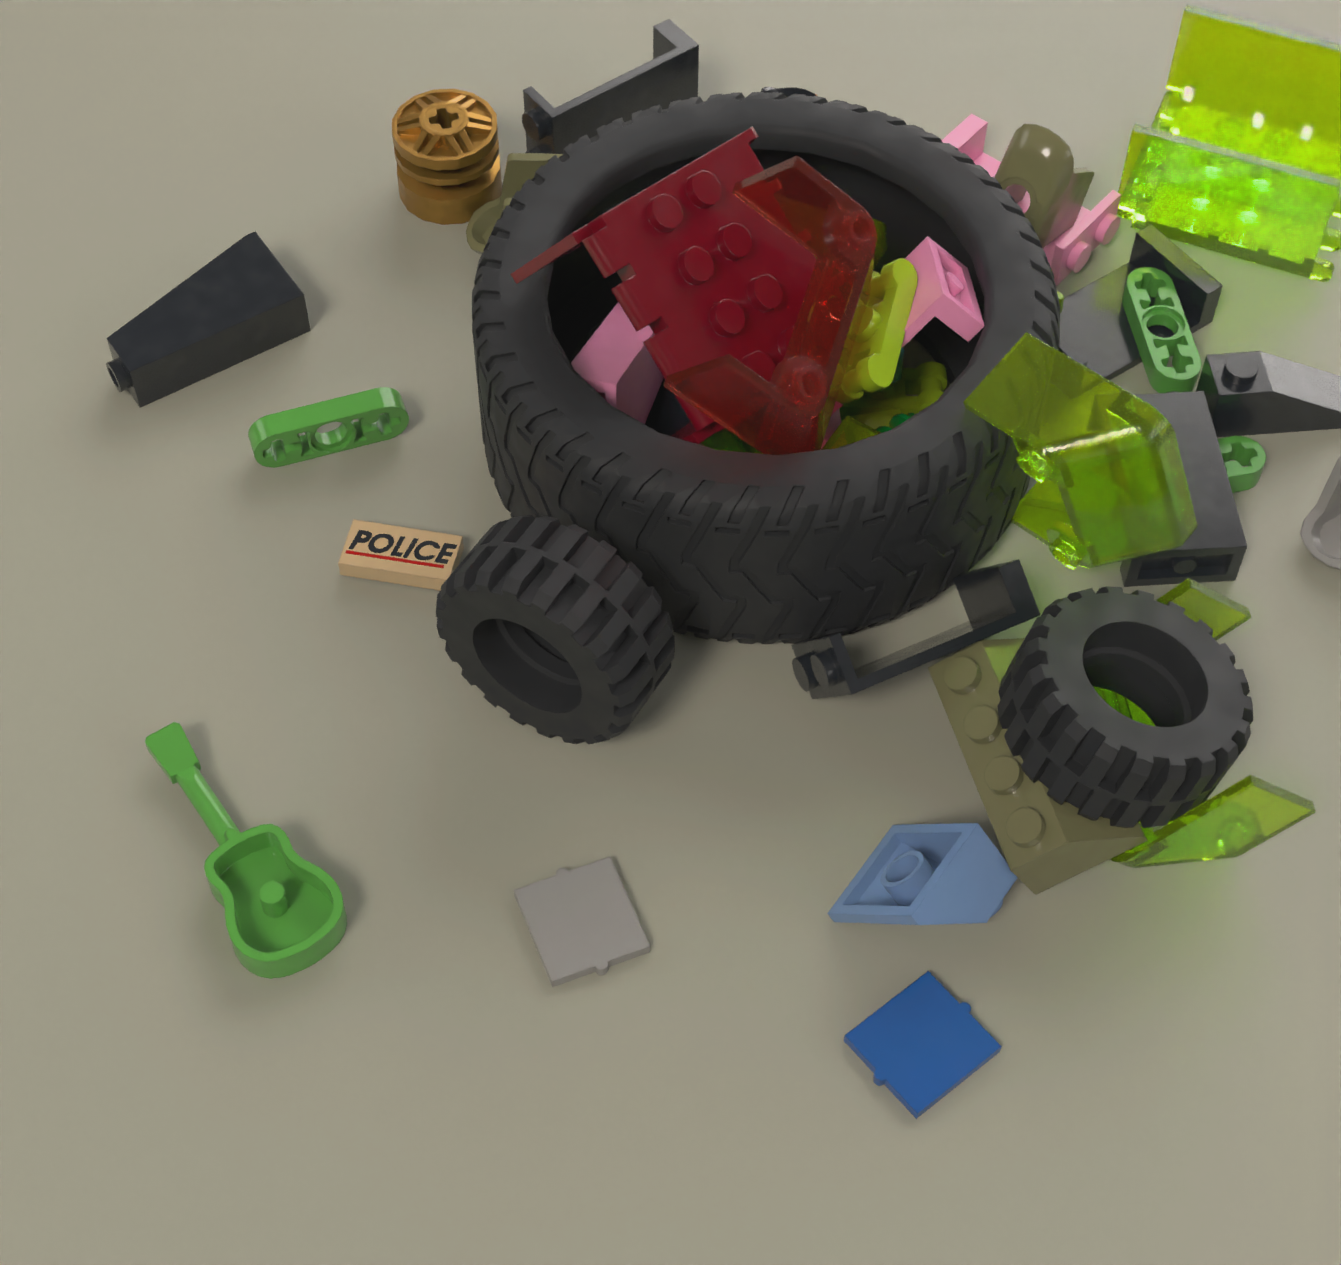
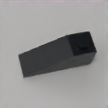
M1262 351L1206 355L1196 391H1204L1217 438L1341 429V376Z

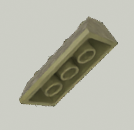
M1025 638L981 640L928 667V670L1010 871L1037 895L1148 841L1140 822H1137L1133 828L1110 826V819L1099 817L1098 820L1092 821L1077 814L1079 808L1066 801L1062 805L1058 804L1047 796L1049 789L1039 780L1033 783L1022 771V758L1020 755L1013 757L1004 738L1007 729H1002L997 705L1000 702L998 691L1001 680Z

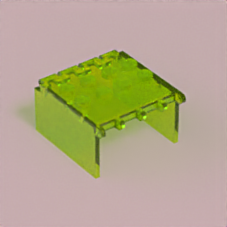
M1187 4L1184 9L1166 88L1171 90L1164 94L1151 127L1135 124L1132 129L1118 190L1121 198L1117 214L1122 218L1132 220L1131 228L1142 230L1152 224L1169 239L1313 280L1329 281L1332 278L1335 267L1332 262L1319 258L1317 255L1320 248L1329 251L1341 249V231L1327 227L1331 215L1341 218V194H1339L1341 188V44Z

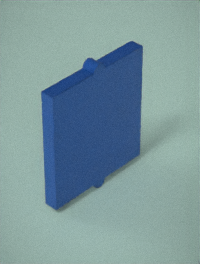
M929 971L844 1035V1042L874 1073L873 1082L878 1086L885 1085L916 1119L996 1056L1002 1047L970 1014L971 1006L966 1002L959 1003Z

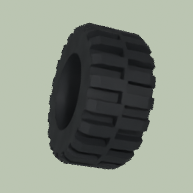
M533 515L518 516L509 520L499 521L484 534L442 584L441 591L437 594V630L439 637L446 640L445 651L452 662H457L462 668L461 675L471 686L476 685L485 694L483 698L495 708L499 705L510 713L509 718L522 726L528 724L536 728L538 734L548 738L559 736L562 737L565 743L579 744L585 741L587 744H594L619 736L628 728L672 667L671 661L675 655L673 625L669 612L661 610V597L654 586L648 587L641 579L643 573L631 561L627 564L615 554L616 548L604 540L601 542L594 540L588 536L589 531L575 524L566 527L561 525L560 520L557 518L543 516L535 519Z
M1102 587L1098 589L1096 594L1092 588L1070 593L1068 597L1057 599L1048 605L1042 615L1036 618L1004 674L998 691L1000 696V702L997 705L999 721L1002 729H1007L1004 738L1013 757L1020 755L1022 758L1021 768L1033 783L1038 780L1049 789L1047 796L1058 804L1062 805L1066 801L1079 808L1078 815L1092 821L1098 820L1099 817L1110 819V826L1133 828L1137 822L1141 823L1142 828L1165 826L1169 821H1180L1195 812L1199 805H1203L1248 743L1251 735L1250 724L1253 722V704L1251 697L1247 696L1250 690L1243 669H1235L1234 667L1236 662L1235 655L1226 643L1219 645L1212 637L1213 629L1201 619L1196 623L1183 614L1185 611L1183 607L1171 601L1165 605L1154 600V594L1141 590L1127 594L1123 592L1122 587ZM1093 687L1107 689L1129 699L1148 715L1155 726L1137 722L1119 713L1107 704Z

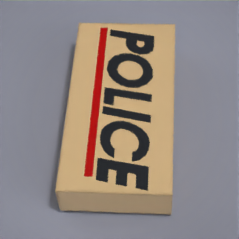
M353 519L338 562L340 575L441 591L442 584L459 565L464 549L463 536Z

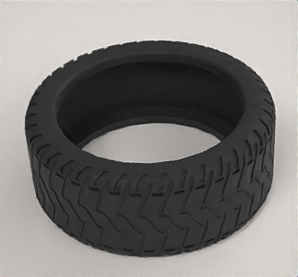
M742 92L723 95L721 93L710 95L707 101L704 102L700 96L682 101L670 102L669 108L662 110L660 105L653 106L650 109L632 113V120L624 122L621 117L608 125H603L596 129L597 135L589 139L586 134L578 138V141L574 144L571 143L563 149V155L559 158L557 155L551 157L547 164L541 166L535 172L532 180L528 179L522 185V189L515 193L509 206L507 205L503 210L500 219L497 220L483 250L484 252L478 262L474 280L475 287L472 290V334L483 444H485L489 473L495 479L494 485L504 507L511 512L510 516L512 518L533 515L536 519L548 516L559 519L563 526L568 527L575 524L589 531V537L598 542L606 541L617 549L615 554L627 564L631 561L643 573L641 579L648 587L654 586L662 599L661 610L669 612L674 632L680 634L692 632L695 637L707 640L712 638L722 642L737 639L739 643L774 644L779 640L784 644L797 643L801 640L840 633L841 636L846 633L852 634L861 631L865 627L871 628L881 625L888 620L891 621L901 616L906 611L910 612L922 606L942 591L955 584L953 578L967 573L992 550L995 543L1013 521L1029 486L1060 343V304L1054 274L1032 224L1025 217L1022 209L1006 190L1002 189L1000 183L994 177H991L987 170L980 165H976L968 155L961 153L958 148L949 143H943L939 137L926 132L923 128L916 125H907L904 120L895 116H889L884 112L877 110L868 111L866 107L861 105L849 104L840 100L828 102L824 97L806 96L805 94H793L786 97L784 93L752 92L745 98ZM753 126L759 137L750 144V147L769 178L780 172L785 180V183L775 189L797 227L800 228L810 223L815 233L805 240L827 278L839 273L844 281L843 284L834 289L835 292L853 294L855 279L871 271L881 273L883 266L899 258L905 259L928 236L968 268L985 326L968 342L937 317H934L913 337L928 350L935 362L944 365L947 379L951 385L936 402L892 430L839 448L782 455L716 450L659 433L611 406L574 370L571 362L618 303L611 291L612 288L623 282L617 271L604 279L586 247L582 245L518 284L515 283L510 274L603 213Z

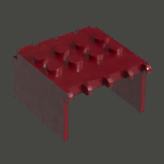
M753 126L603 213L510 274L515 283L518 284L582 245L586 247L604 279L617 271L623 282L612 288L611 291L636 332L647 325L652 329L655 335L645 340L643 344L666 382L670 384L681 378L686 386L677 392L675 397L689 418L690 423L671 436L696 444H700L712 434L730 426L846 345L849 338L848 327L852 319L834 290L843 284L844 281L839 273L827 278L805 240L815 233L810 223L800 228L797 227L775 189L785 183V180L780 172L769 178L750 147V144L759 137Z

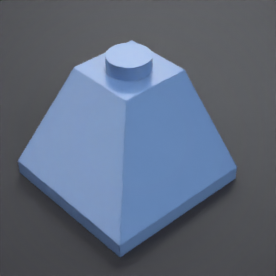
M978 823L892 825L827 914L834 922L901 925L987 923L999 911L1003 904V898L1018 877L1010 871L1007 861Z

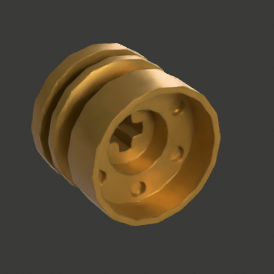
M454 88L433 89L415 95L399 106L392 118V138L395 160L397 161L399 195L410 213L423 221L440 225L463 224L469 222L474 212L481 206L501 196L502 182L497 114L486 100L472 92Z

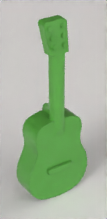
M173 722L147 736L145 744L149 753L172 784L178 782L220 845L205 860L204 870L213 896L225 908L226 927L235 955L240 963L249 972L259 977L273 979L290 976L302 971L329 954L340 943L347 927V915L343 897L334 879L322 868L300 857L293 850L288 836L280 827L273 824H263L240 832L199 771L201 770L199 760L180 723Z

